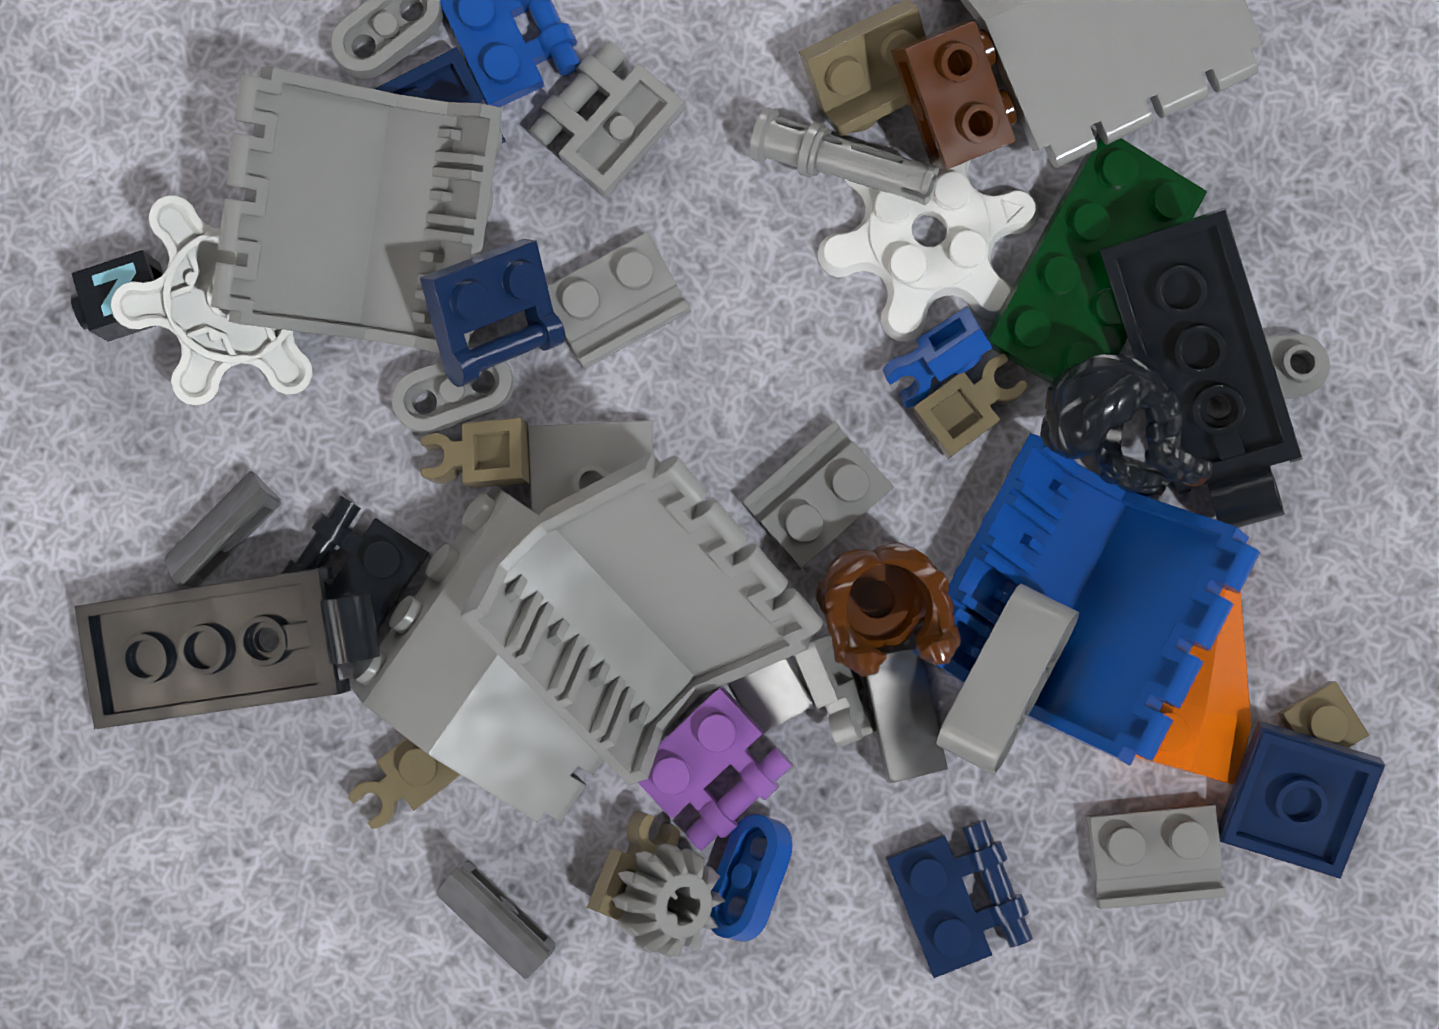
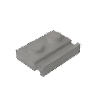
M648 232L548 286L553 311L560 318L565 330V336L584 370L691 312L689 304L681 294L676 281Z
M834 420L742 501V504L753 514L796 565L802 569L890 492L894 486L856 443L848 438Z
M1203 804L1086 816L1097 908L1110 909L1226 897V889L1223 887L1221 875L1223 864L1215 805Z

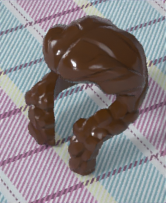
M889 543L879 546L872 551L852 549L839 554L828 567L823 581L818 582L815 591L817 605L825 616L828 633L832 637L835 662L844 664V666L858 672L860 676L876 675L879 672L880 665L886 661L887 654L881 653L880 650L875 648L883 647V645L893 646L904 643L917 631L924 621L922 629L916 636V648L919 657L933 665L948 664L956 648L960 646L961 640L958 627L954 622V604L948 595L949 583L944 573L939 571L924 553L915 547L903 543Z

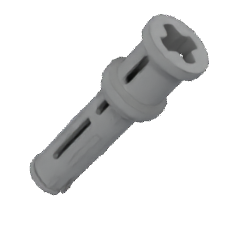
M766 107L759 115L753 129L749 149L750 158L753 161L761 163L768 158L797 167L799 175L805 177L817 176L820 172L847 179L850 182L905 197L922 205L929 203L938 179L936 176L939 172L938 166L913 161L893 153L831 135V130L823 123L813 122L808 126L779 117L778 110Z

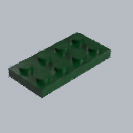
M1096 134L1097 149L1084 156L986 334L993 347L991 348L999 354H1005L1009 360L1049 384L1066 367L1082 363L1089 357L1107 353L1119 354L1128 339L1102 259L1101 248L1193 218L1208 192L1122 138L1106 145L1101 140L1099 134Z

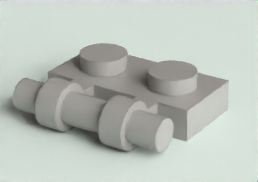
M608 41L595 57L589 54L576 68L579 75L559 97L551 95L540 108L543 115L529 129V133L545 147L550 144L560 131L572 137L560 150V159L605 198L608 197L685 110V101L640 63L624 80H621L613 72L626 59V56L611 41ZM596 91L604 94L607 99L587 121L577 113Z

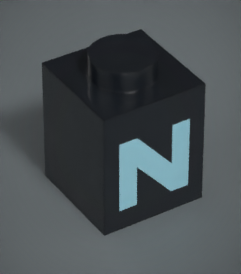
M140 250L71 273L77 291L76 294L71 295V305L77 321L84 330L88 329L89 332L109 342L155 327L148 326L142 329H129L121 325L114 318L111 310V298L115 291L123 284L151 282L163 275L160 262L145 251Z

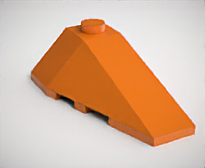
M1222 589L1219 596L1234 604L1210 651L1192 646L1189 654L1199 658L1204 663L1180 709L1165 703L1162 704L1159 712L1171 718L1173 722L1153 761L1138 755L1135 758L1234 785L1244 758L1252 724L1241 591L1237 594Z

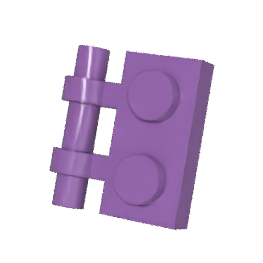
M721 686L660 743L649 777L638 783L671 819L689 802L700 813L701 818L685 834L691 843L702 851L717 836L726 838L738 826L736 819L759 797L766 800L779 788L777 780L793 764L777 747L760 762L747 748L763 734L764 730L729 692ZM731 764L739 772L742 779L719 800L707 785Z

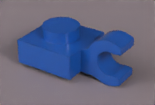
M966 306L917 338L918 348L906 355L891 359L883 367L882 371L890 385L904 376L915 378L909 387L904 388L899 393L906 408H911L927 398L931 388V380L934 376L941 382L951 374L964 373L974 367L980 361L982 354L993 347L969 307Z

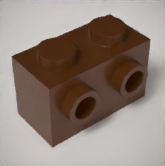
M976 21L954 24L890 50L930 165L948 170L1016 142L1011 127L1016 124V112L1008 93L1004 89H998L991 66L996 64L995 49L987 32L984 29L978 30Z

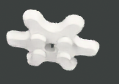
M927 157V160L924 163L930 165L929 159ZM970 161L948 170L939 169L936 176L938 179L935 190L927 205L844 179L848 186L856 190L863 198L866 207L865 216L861 224L854 230L833 233L827 236L820 243L817 252L818 262L828 275L834 277H846L856 272L866 271L874 273L883 280L887 287L888 298L881 314V324L885 333L896 341L907 342L917 338L926 326V315L929 307L935 300L943 296L954 295L962 298L977 315L984 319L995 320L1012 287L1008 281L1000 277L993 269L990 260L991 250L995 242L1001 237L1010 234H1021L1030 230L1036 223L1038 205L1034 197L1020 189L1008 190L997 195L982 194L969 181L968 167ZM923 215L939 219L946 228L945 240L935 247L920 245L912 234V224Z
M165 196L158 199L151 206L148 214L149 226L167 248L169 256L168 267L164 274L155 281L145 283L130 282L119 287L111 298V310L114 318L121 325L129 329L161 326L169 329L177 336L181 344L182 355L179 364L172 373L171 386L176 397L186 404L201 405L213 399L218 392L219 383L224 372L231 366L240 363L251 364L259 368L266 376L270 386L277 392L297 394L303 391L310 384L313 375L312 365L295 344L293 331L228 322L229 314H224L218 308L211 307L216 262L236 265L237 252L218 249L220 229L205 224L198 217L193 205L184 198Z

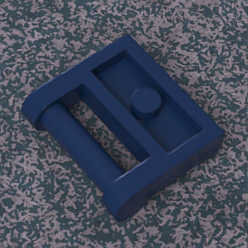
M521 239L420 277L443 368L448 379L457 387H462L476 381L479 378V373L536 348L543 351L550 350L562 345L565 341L563 324L553 311L537 240ZM524 310L527 326L471 349L467 347L464 334Z

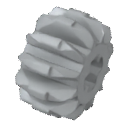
M662 844L657 845L654 854L646 851L635 853L637 871L633 873L626 870L618 873L623 883L627 884L626 892L611 899L617 908L625 911L616 925L621 928L623 933L633 936L632 942L635 943L636 947L648 953L658 951L667 957H679L683 946L690 949L702 948L700 930L702 928H718L715 920L710 916L711 909L725 902L719 893L712 891L720 875L715 873L713 868L704 866L705 858L701 857V854L687 848L679 850L676 846Z

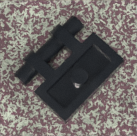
M340 495L328 515L321 512L311 527L316 533L298 560L290 559L281 574L322 568L338 545L351 555L332 584L324 580L326 599L371 593L378 632L430 552L377 518L373 520L361 538L348 529L361 508Z

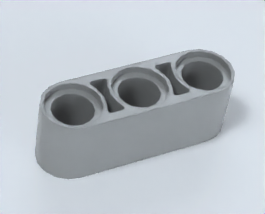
M1019 584L1003 609L939 732L937 745L992 775L996 774L1009 754L1076 625L1079 612L1024 584Z

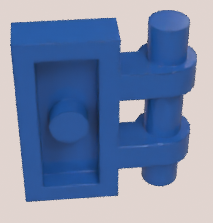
M440 0L442 9L487 105L502 107L545 87L536 65L550 58L553 59L561 76L576 72V68L581 63L574 49L577 39L570 25L561 22L551 0ZM530 11L540 31V35L538 38L525 43L514 18Z

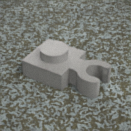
M830 635L810 642L808 650L795 655L798 662L797 673L799 680L806 692L812 695L817 709L823 706L826 707L829 714L830 731L839 748L858 741L863 736L876 731L875 722L870 711L860 701L857 691L864 688L859 675L851 668L844 666V664L835 662L832 637Z

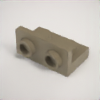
M903 0L799 51L818 109L840 136L867 130L878 119L904 106H910L890 50L926 36L918 7L911 0Z

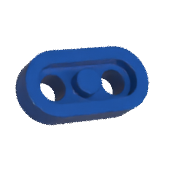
M759 814L746 816L737 823L738 826L731 832L716 872L720 877L712 891L719 893L725 902L711 909L710 916L713 917L718 925V928H712L711 930L722 938L746 942L756 938L763 931L792 856V837L785 824L779 820Z

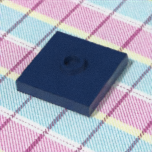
M1258 720L1219 823L1220 842L1341 879L1385 768V763L1380 757Z

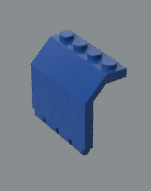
M1030 433L1020 453L1013 461L1011 469L990 509L985 514L981 526L963 560L953 574L949 584L948 595L954 604V622L960 633L961 644L956 648L948 664L934 666L965 683L1012 593L1019 584H1024L1079 612L1072 634L1028 718L1131 766L1136 755L1153 761L1173 722L1171 718L1159 712L1162 704L1165 703L1180 709L1204 663L1199 658L1189 654L1192 646L1210 651L1234 605L1229 600L1219 596L1222 589L1237 594L1240 593L1260 555V551L1246 544L1249 537L1238 527L1134 492L1124 491L1116 484L1106 483L1101 479L1100 475L1079 465L1075 460L1067 459L1054 453L1044 444L1039 435ZM915 648L913 653L919 656L917 648Z

